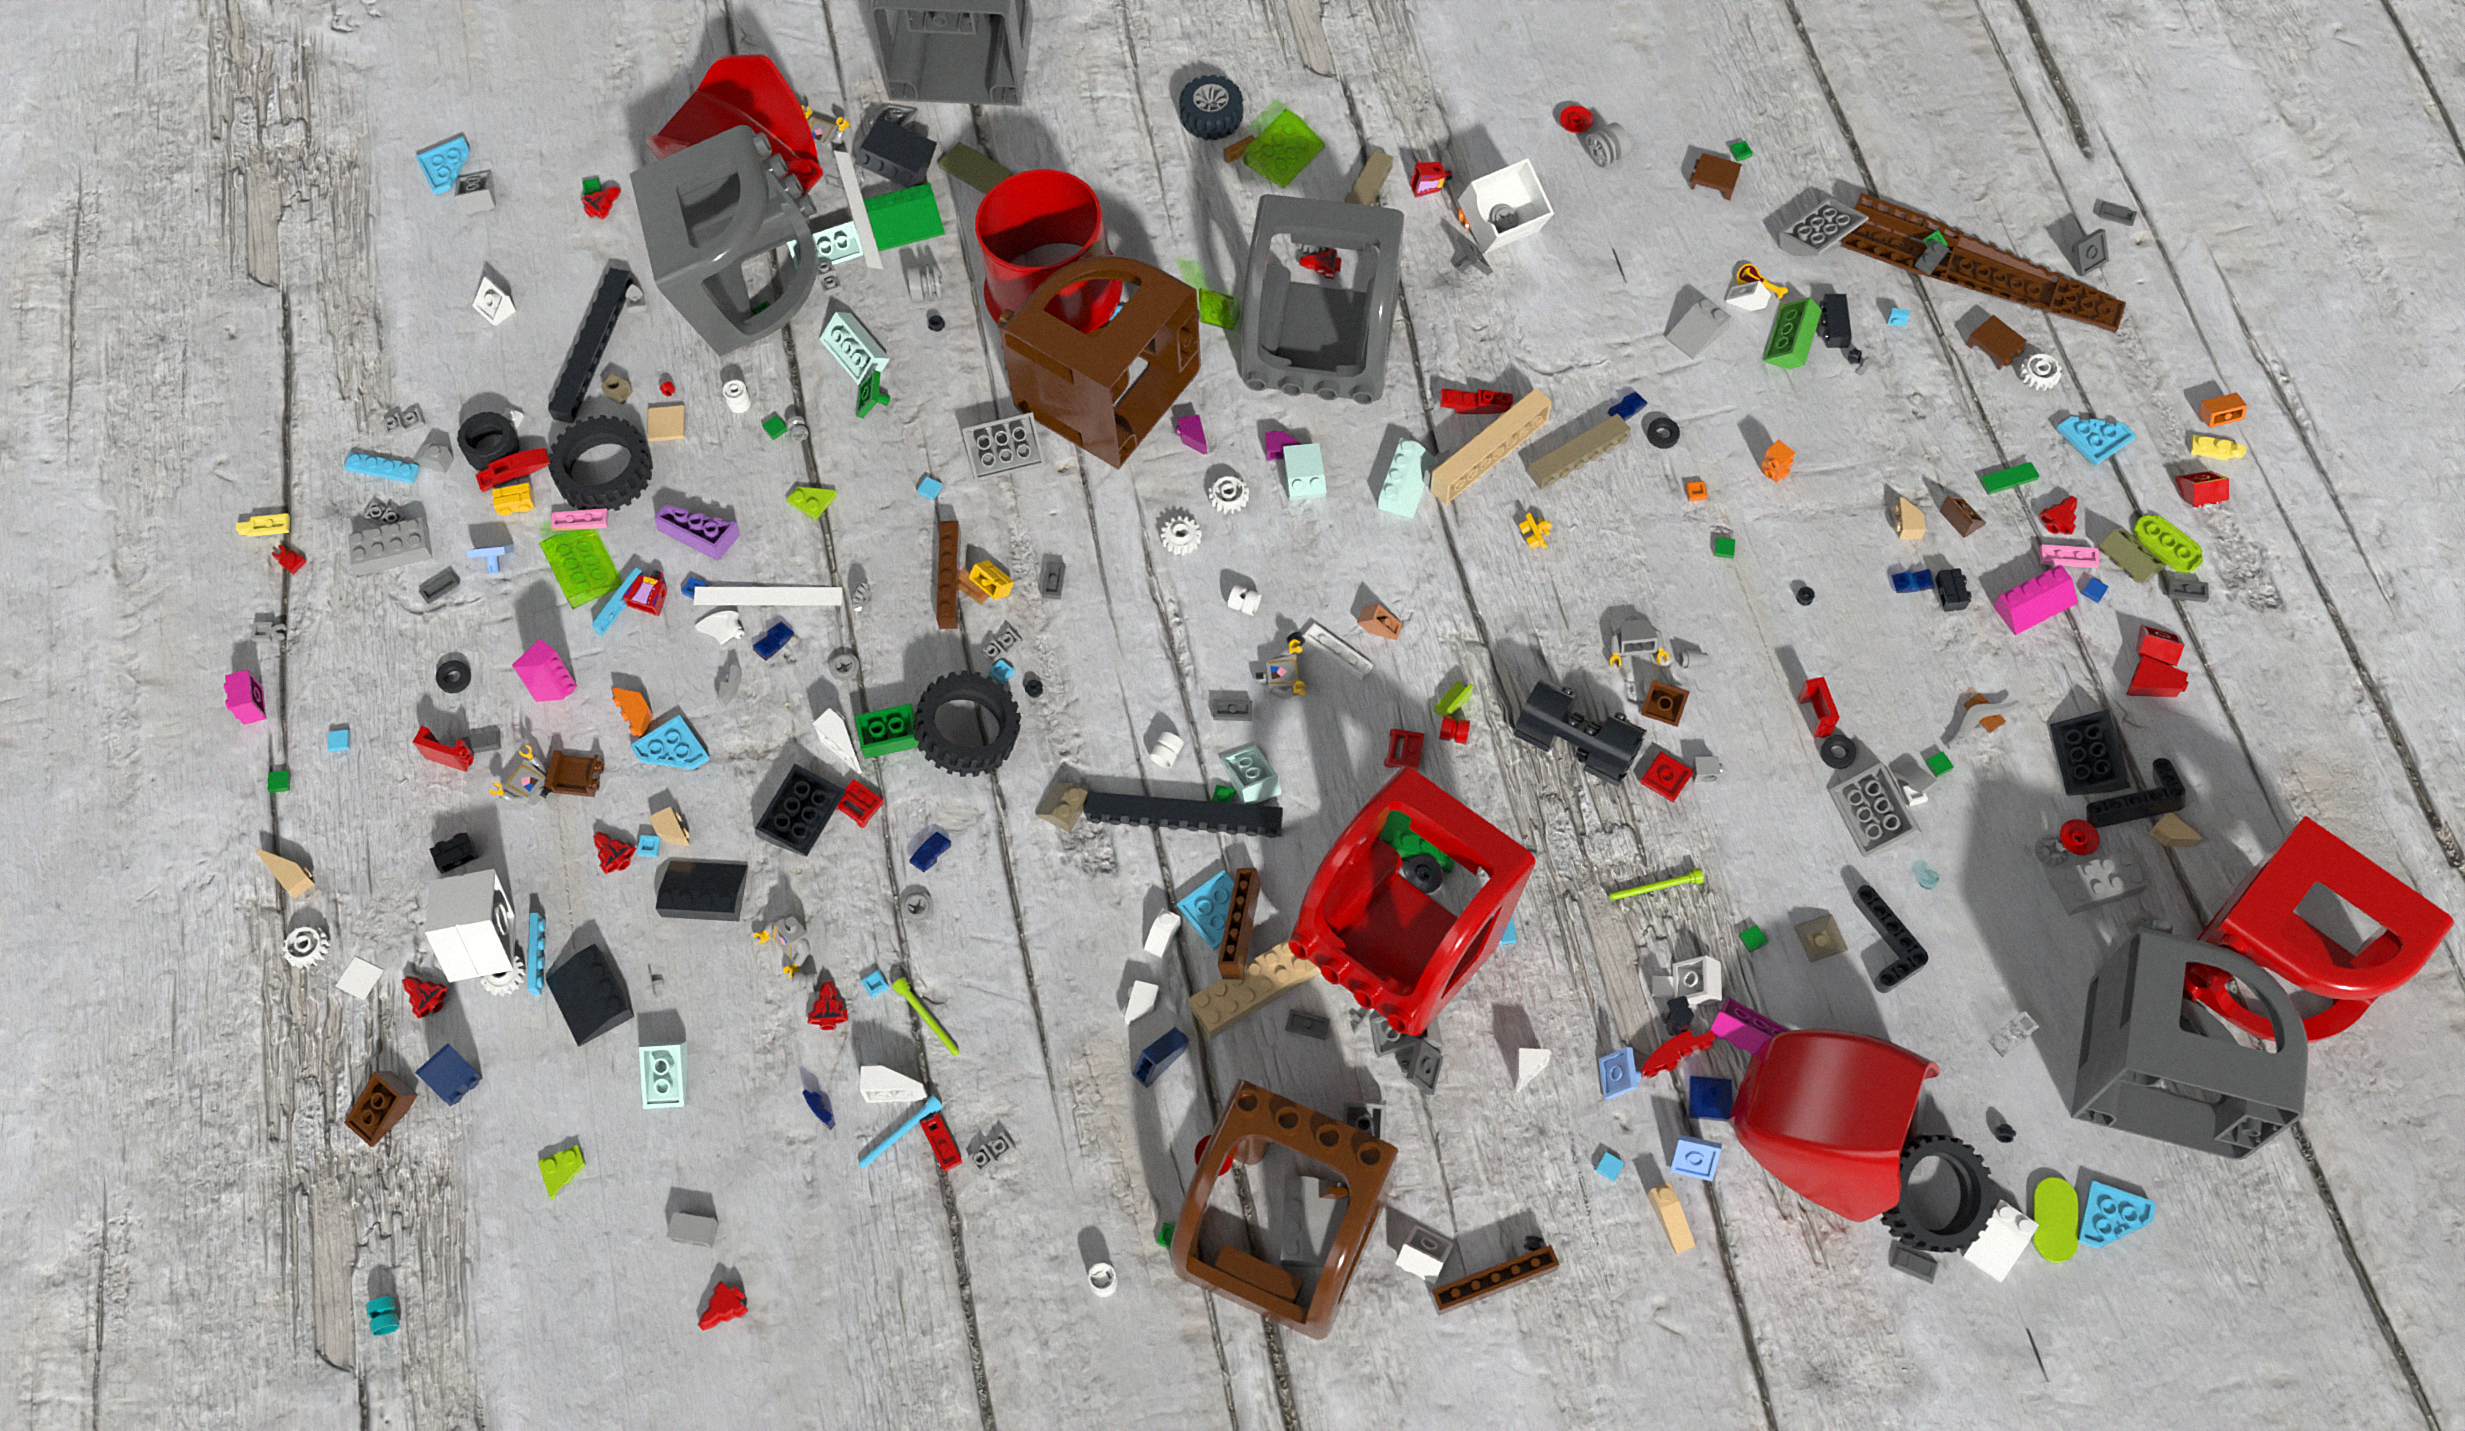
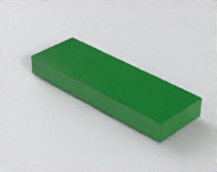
M2028 462L1982 476L1980 482L1986 493L1990 495L2038 480L2039 474L2032 462Z

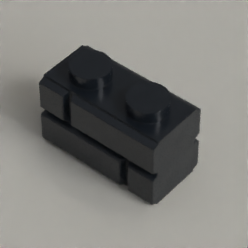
M1960 568L1938 571L1935 582L1943 610L1945 612L1965 610L1972 599L1970 591L1966 589V576L1962 575Z
M467 832L458 833L453 836V839L446 842H437L434 847L429 849L435 866L441 874L479 858L474 842Z
M1686 996L1668 1000L1661 1014L1663 1023L1666 1024V1030L1670 1036H1677L1686 1032L1691 1027L1694 1014L1689 1007Z

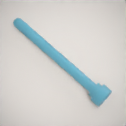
M931 1095L927 1099L925 1107L859 1161V1166L862 1168L866 1167L930 1112L934 1113L942 1109L943 1106L937 1098Z

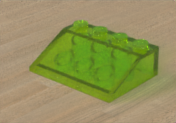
M1285 109L1244 150V164L1284 189L1325 147V143L1299 116Z
M596 529L557 534L539 542L572 610L616 590L623 584Z

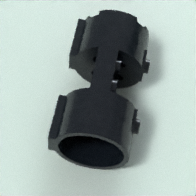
M1540 679L1523 707L1513 735L1546 752L1552 749L1554 743L1560 737L1590 752L1583 769L1584 771L1619 787L1627 774L1626 771L1633 764L1642 746L1643 736L1646 735L1647 730L1631 723L1630 720L1626 719L1627 716L1617 711L1609 715L1603 727L1596 721L1589 722L1584 719L1585 716L1577 712L1571 713L1577 699V694L1573 693L1574 690L1568 686L1558 687Z

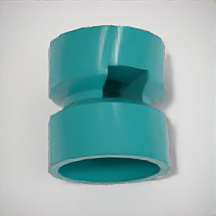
M380 1297L369 1301L365 1305L367 1317L372 1319L369 1322L372 1336L390 1334L400 1328L398 1315L394 1313L397 1310L394 1297Z

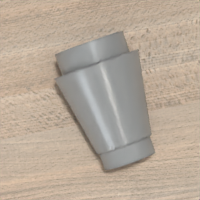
M1685 649L1679 652L1678 663L1680 667L1684 668L1707 664L1708 655L1707 653Z

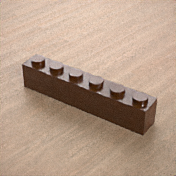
M940 521L936 615L939 629H958L961 549L959 521Z
M1237 868L1217 964L1222 979H1243L1261 887V881L1256 868Z
M1552 1245L1433 1289L1431 1290L1430 1297L1438 1316L1555 1272L1560 1264Z

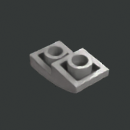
M831 260L818 264L817 276L826 297L842 292Z
M418 408L404 415L396 413L383 420L388 436L406 433L426 425L422 412Z
M1449 450L1438 453L1433 459V465L1425 470L1423 482L1427 486L1431 484L1433 469L1438 465L1441 466L1450 455Z
M373 502L363 515V518L375 525L384 526L403 521L405 515L389 507L386 509Z
M1008 628L996 641L992 639L980 653L992 665H995L1000 659H1004L1013 652L1023 641Z
M731 665L730 672H727L726 682H720V688L716 690V699L721 707H726L737 692L742 677L738 665Z
M1906 762L1894 771L1897 779L1909 783L1911 790L1922 794L1929 792L1938 784L1933 776L1911 762Z
M1002 1131L987 1145L983 1144L968 1159L978 1173L982 1174L1017 1148L1007 1134Z

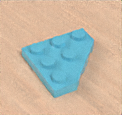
M463 137L415 156L435 196L452 188L471 153Z
M2073 416L2059 424L2056 429L2093 466L2103 462L2135 440L2137 436L2124 423L2116 422V424L2105 423L2104 420L2096 419L2087 421Z
M680 715L630 745L641 763L694 770L710 760Z
M1224 870L1176 904L1179 911L1212 951L1222 944L1234 886L1233 880Z
M2092 1180L2089 1184L2078 1242L2100 1249L2149 1225L2153 1221L2156 1202Z

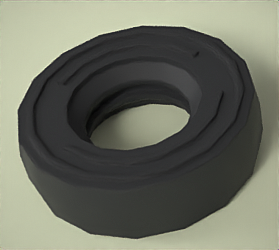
M1669 418L1654 419L1647 429L1649 442L1654 447L1660 449L1673 447L1680 436L1679 426ZM1660 428H1665L1669 430L1670 436L1661 438L1657 435L1656 431Z
M452 660L443 663L436 672V682L439 688L450 694L463 691L471 681V672L468 666L461 661ZM452 671H458L460 673L459 680L453 683L448 682L447 675Z
M1833 735L1823 742L1821 757L1827 766L1834 769H1844L1853 763L1856 757V747L1848 737ZM1834 746L1843 747L1846 755L1843 758L1834 757L1831 753V748Z

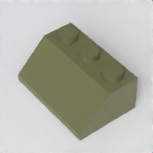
M2125 528L2114 529L2099 545L2102 548V553L2108 558H2114L2117 561L2116 565L2120 569H2126L2131 573L2130 577L2137 583L2148 582L2166 566L2161 559Z

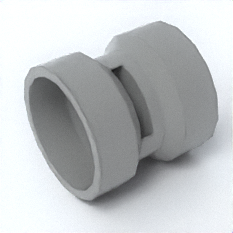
M794 416L788 419L786 424L788 430H790L791 439L793 441L806 439L809 433L805 427L803 417Z
M795 971L793 990L802 991L806 989L808 992H815L818 981L817 973L809 972L804 974L802 971Z

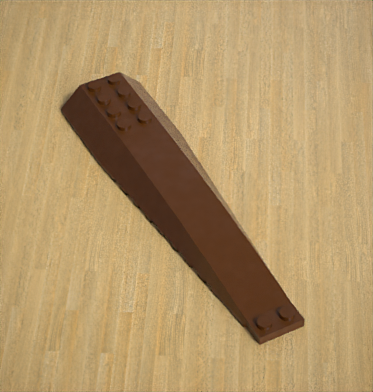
M1864 193L1860 194L1854 210L1868 216L1869 219L1843 237L1841 247L1910 272L1945 281L2014 304L2096 326L2116 333L2126 302L2110 297L2108 294L2074 279L2067 280L2063 278L2064 275L2057 272H2049L2046 267L2041 265L2037 267L2030 264V260L2025 258L2021 260L2012 256L2013 253L2009 251H2000L1993 244L1987 245L1980 242L1979 238H1970L1964 235L1965 232L1958 229L1954 231L1948 228L1949 225ZM1939 230L1947 242L1948 246L1946 247L1949 250L1934 271L1928 275L1916 268L1915 264L1927 249L1923 239Z

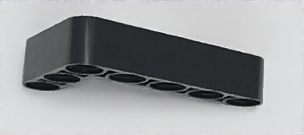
M2158 758L2153 761V781L2157 788L2091 802L2086 806V821L2094 828H2100L2180 811L2185 808L2186 790L2170 760Z
M1863 885L1858 889L1853 898L1854 904L1899 957L1897 961L1883 969L1874 981V987L1878 992L1888 993L1921 971L1928 962L1929 957L1925 949L1875 889L1869 885ZM1861 894L1866 895L1868 899H1863ZM1874 910H1878L1882 915H1877ZM1887 926H1892L1895 931L1889 930ZM1900 941L1905 942L1908 947L1902 946ZM1913 957L1918 958L1921 963L1915 962ZM1897 968H1902L1905 974L1900 973ZM1881 978L1887 979L1890 984H1885Z

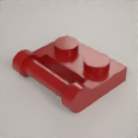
M1391 729L1389 733L1391 737L1387 758L1384 760V766L1388 768L1409 766L1418 771L1425 734ZM1403 738L1401 758L1395 759L1398 739Z
M853 779L844 789L846 793L836 810L842 811L857 822L860 828H864L870 818L884 804V801ZM845 800H849L864 811V814L860 816L844 804Z

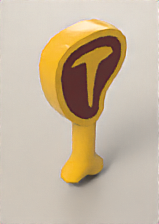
M1753 264L1743 265L1736 275V283L1738 285L1760 281L1766 289L1776 293L1778 299H1781L1783 294L1788 293L1787 287H1779L1768 282L1765 277L1760 275L1758 268Z

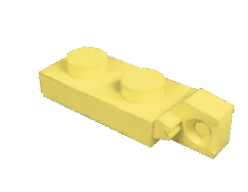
M2193 435L2191 439V454L2228 460L2234 457L2242 458L2246 453V446L2235 444L2233 441Z
M286 513L250 517V520H247V522L236 523V530L239 535L247 536L289 533L290 516Z

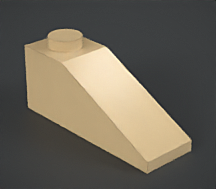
M261 849L256 850V853L294 899L314 885L310 879L313 875L306 867L302 869L295 862Z
M1667 1182L1651 1189L1647 1197L1675 1254L1694 1247L1695 1243L1671 1183Z

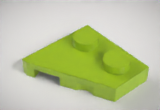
M796 487L786 501L789 505L817 520L836 498L837 492L828 489Z
M578 1145L537 1161L551 1200L557 1196L556 1193L564 1185H567L573 1179L576 1173H579L586 1166Z

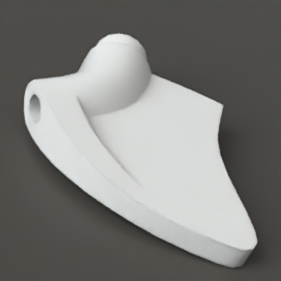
M721 611L712 614L695 625L698 631L713 636L721 645L732 637L740 639V635L744 636V631L738 624L739 614L735 611Z

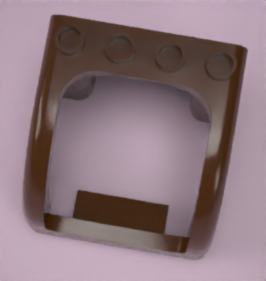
M1102 255L1072 262L1047 277L1016 312L1010 309L1005 310L997 324L998 329H1000L1001 349L1004 351L1005 370L1008 372L1009 389L1012 393L1014 406L1022 414L1033 412L1036 422L1118 470L1195 378L1201 367L1196 288L1154 265L1131 257ZM1115 279L1140 286L1105 328L1095 329L1088 334L1080 332L1044 311L1048 302L1058 292L1081 281ZM1137 357L1146 360L1150 365L1149 369L1114 410L1113 405L1129 384V366Z
M1238 1079L1201 1156L1176 1222L1171 1242V1259L1174 1273L1187 1282L1315 1340L1325 1339L1332 1330L1391 1193L1399 1150L1382 1139L1253 1083ZM1275 1142L1326 1164L1330 1170L1339 1174L1349 1187L1347 1199L1349 1207L1328 1255L1309 1310L1295 1305L1303 1288V1279L1226 1244H1224L1214 1267L1194 1258L1197 1253V1240L1202 1218L1212 1189L1227 1156L1241 1163L1254 1165L1263 1159L1269 1144Z

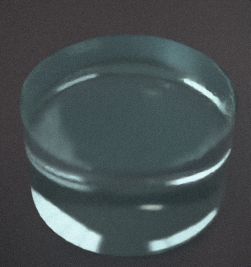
M1929 869L1924 870L1919 878L1920 886L1926 890L1934 889L1939 881V875Z

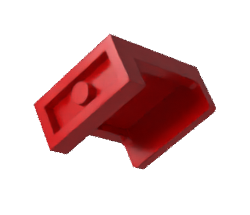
M1824 676L1806 680L1798 696L1799 703L1811 702L1818 718V723L1812 733L1813 737H1828L1832 734L1840 718Z
M424 726L420 727L412 742L425 759L464 772L467 771L474 761V754L464 740L459 739L453 748L440 744L429 728Z

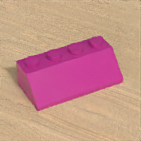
M2060 564L1999 595L1993 607L2014 635H2017L2076 605L2078 600L2073 579Z
M539 639L512 664V667L536 702L563 700L566 696L572 694L577 687L557 652L542 639Z
M1729 997L1724 1002L1710 1029L1717 1038L1731 1042L1734 1047L1744 1049L1752 1056L1757 1054L1762 1044L1780 1033L1791 1031Z

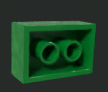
M912 703L855 715L860 748L864 759L918 748L919 740L915 741L914 739L915 729H913L915 712Z

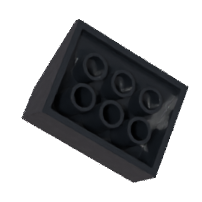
M878 117L860 146L854 164L907 188L922 185L938 142Z
M2109 709L2050 724L2067 796L2111 793L2131 788L2114 718Z
M794 763L756 825L755 836L775 846L807 857L845 795L846 790Z
M670 861L658 891L655 909L660 917L739 922L748 865Z
M596 944L576 953L546 979L578 1047L634 1017L613 973Z

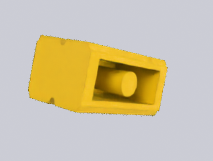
M530 483L492 490L493 505L498 515L508 516L513 512H528L530 509L535 508L534 491Z
M989 560L975 564L969 576L971 581L994 600L1008 596L1014 584L1012 579Z

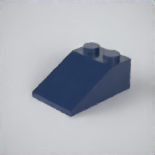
M449 1043L415 1072L450 1107L460 1102L463 1095L469 1090L474 1089L482 1079L476 1070Z

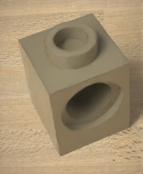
M612 373L604 379L601 385L606 397L622 405L633 392L628 381Z

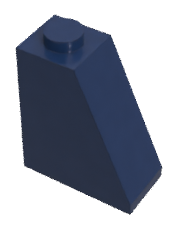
M1174 1027L1141 1052L1132 1075L1147 1088L1185 1052L1190 1040L1183 1032Z

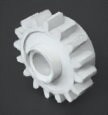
M2036 353V355H2029L2028 359H2024L2020 371H2022L2020 377H2025L2023 382H2029L2028 387L2034 385L2035 390L2042 387L2043 391H2045L2047 387L2052 389L2053 385H2057L2062 375L2060 372L2061 367L2052 356L2045 353Z
M1233 475L1217 478L1216 483L1212 482V488H1209V501H1212V507L1217 506L1218 512L1223 509L1224 514L1228 510H1230L1231 514H1234L1235 509L1240 512L1241 506L1245 507L1246 501L1249 500V489L1246 488V483H1242L1241 478L1237 479Z
M1178 516L1176 521L1174 518H1171V523L1165 522V527L1162 528L1161 541H1163V546L1167 547L1168 552H1174V555L1191 553L1193 549H1197V544L1201 543L1199 524L1195 525L1194 519L1189 522L1187 516L1184 520L1181 519V516Z
M303 925L302 928H295L292 933L288 934L287 940H284L285 947L282 948L286 953L284 957L291 965H296L299 969L303 965L309 969L311 963L317 966V960H324L323 953L329 952L325 948L330 946V943L327 941L328 936L319 927L316 928L314 925L310 927Z
M514 956L513 970L506 971L501 977L500 975L503 972L481 976L480 982L493 995L497 993L501 996H504L505 993L512 994L513 990L519 989L520 983H524L522 978L526 975V972L523 970L525 965L518 956Z

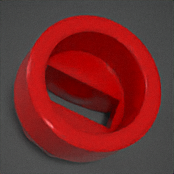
M671 381L664 382L659 387L662 394L667 397L675 393V386Z

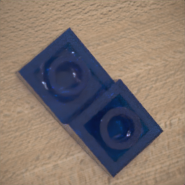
M1635 391L1625 396L1622 402L1610 407L1607 413L1611 417L1618 413L1624 421H1627L1642 410L1648 402Z
M1930 569L1915 573L1906 571L1891 575L1896 593L1918 592L1935 588Z
M781 621L767 631L766 637L753 645V651L766 661L792 638L794 632Z
M935 832L918 848L910 858L909 863L924 873L937 863L938 856L951 847V841L940 833Z
M805 1089L803 1095L808 1106L817 1119L831 1131L835 1126V1122L832 1119L833 1115L828 1110L823 1109L825 1106L821 1101L822 1097L815 1091L810 1093Z

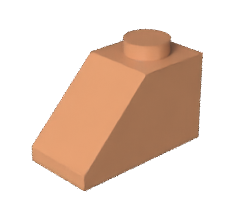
M1379 604L1362 607L1357 621L1367 632L1392 640H1397L1402 627V623Z

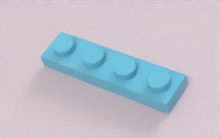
M350 452L344 465L346 471L407 483H414L420 470L416 464Z
M635 567L627 575L621 587L616 589L611 600L606 602L604 609L594 618L591 625L596 634L603 636L624 609L626 603L623 595L639 575H643L641 570Z
M530 913L527 989L532 995H541V988L544 987L542 969L545 967V960L542 952L546 946L545 939L543 938L546 922L539 913Z

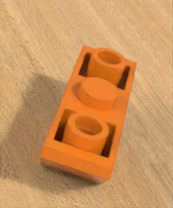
M619 688L611 689L615 695L612 697L617 708L621 706L623 709L620 712L625 722L629 720L631 723L628 726L633 736L638 735L641 739L647 734L653 718V714L643 696L639 692Z

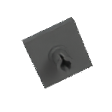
M2100 228L2073 244L2072 252L2075 254L2077 275L2083 277L2109 262L2106 232L2104 229Z
M1462 235L1456 239L1466 254L1461 261L1455 264L1459 272L1463 273L1471 265L1487 276L1493 272L1475 244Z
M1416 1040L1411 1061L1403 1060L1401 1063L1406 1065L1400 1066L1402 1073H1407L1406 1079L1426 1095H1434L1443 1056L1423 1040Z

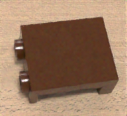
M1702 153L1700 160L1696 159L1694 165L1696 172H1692L1690 176L1691 189L1694 190L1696 184L1725 192L1724 199L1731 200L1742 164Z
M1992 315L1970 334L1966 346L1970 349L1975 345L1980 347L1998 361L1997 369L2000 370L2004 366L2008 367L2015 356L2019 357L2025 351L2024 346L2027 340L1995 315Z
M553 750L544 785L553 793L595 797L596 791L600 788L599 778L600 774L604 772L605 764L599 755H594V758L566 756L561 750Z

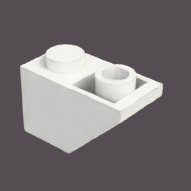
M1135 980L1134 986H1130L1128 991L1129 1003L1124 1006L1122 1012L1125 1024L1131 1025L1155 1011L1160 993L1158 985Z

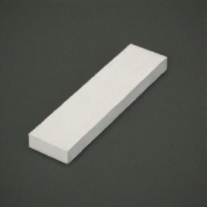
M1316 623L1303 635L1305 641L1361 681L1374 667V664Z

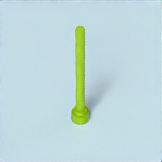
M1700 867L1691 869L1686 875L1612 892L1609 894V899L1617 900L1687 882L1696 885L1703 883L1704 878Z
M905 977L898 979L892 985L893 990L901 996L904 995L952 1055H958L959 1049L910 991V983Z

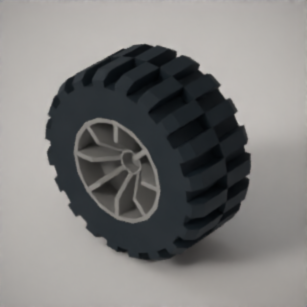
M1211 74V76L1203 75L1199 79L1198 77L1193 79L1192 83L1189 82L1182 89L1181 96L1179 97L1181 123L1190 134L1193 133V136L1197 138L1202 137L1203 140L1223 139L1226 135H1231L1234 133V129L1237 130L1243 120L1242 92L1232 80H1226L1224 76L1217 77Z

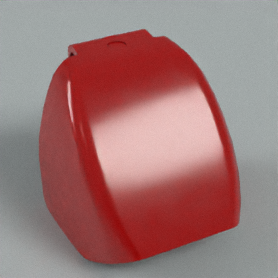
M763 54L726 55L717 58L691 97L657 135L651 134L646 140L647 146L658 160H661L736 126L747 125L752 128L756 135L761 132L765 134L772 149L770 154L775 155L779 153L782 156L788 170L786 175L794 173L797 176L803 190L802 196L809 193L824 174L822 168L818 165L815 142L797 98L773 61Z
M1797 1029L1787 1031L1770 1038L1762 1044L1757 1054L1751 1056L1728 1121L1733 1125L1736 1137L1745 1150L1763 1168L1787 1187L1806 1199L1848 1220L1864 1222L1898 1204L1901 1193L1900 1155L1924 1079L1937 1077L1941 1068L1934 1061L1890 1041L1866 1034L1833 1029Z

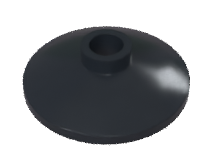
M1417 855L1408 862L1405 872L1406 878L1414 887L1427 894L1436 891L1441 886L1443 871L1440 864L1434 858L1428 855Z

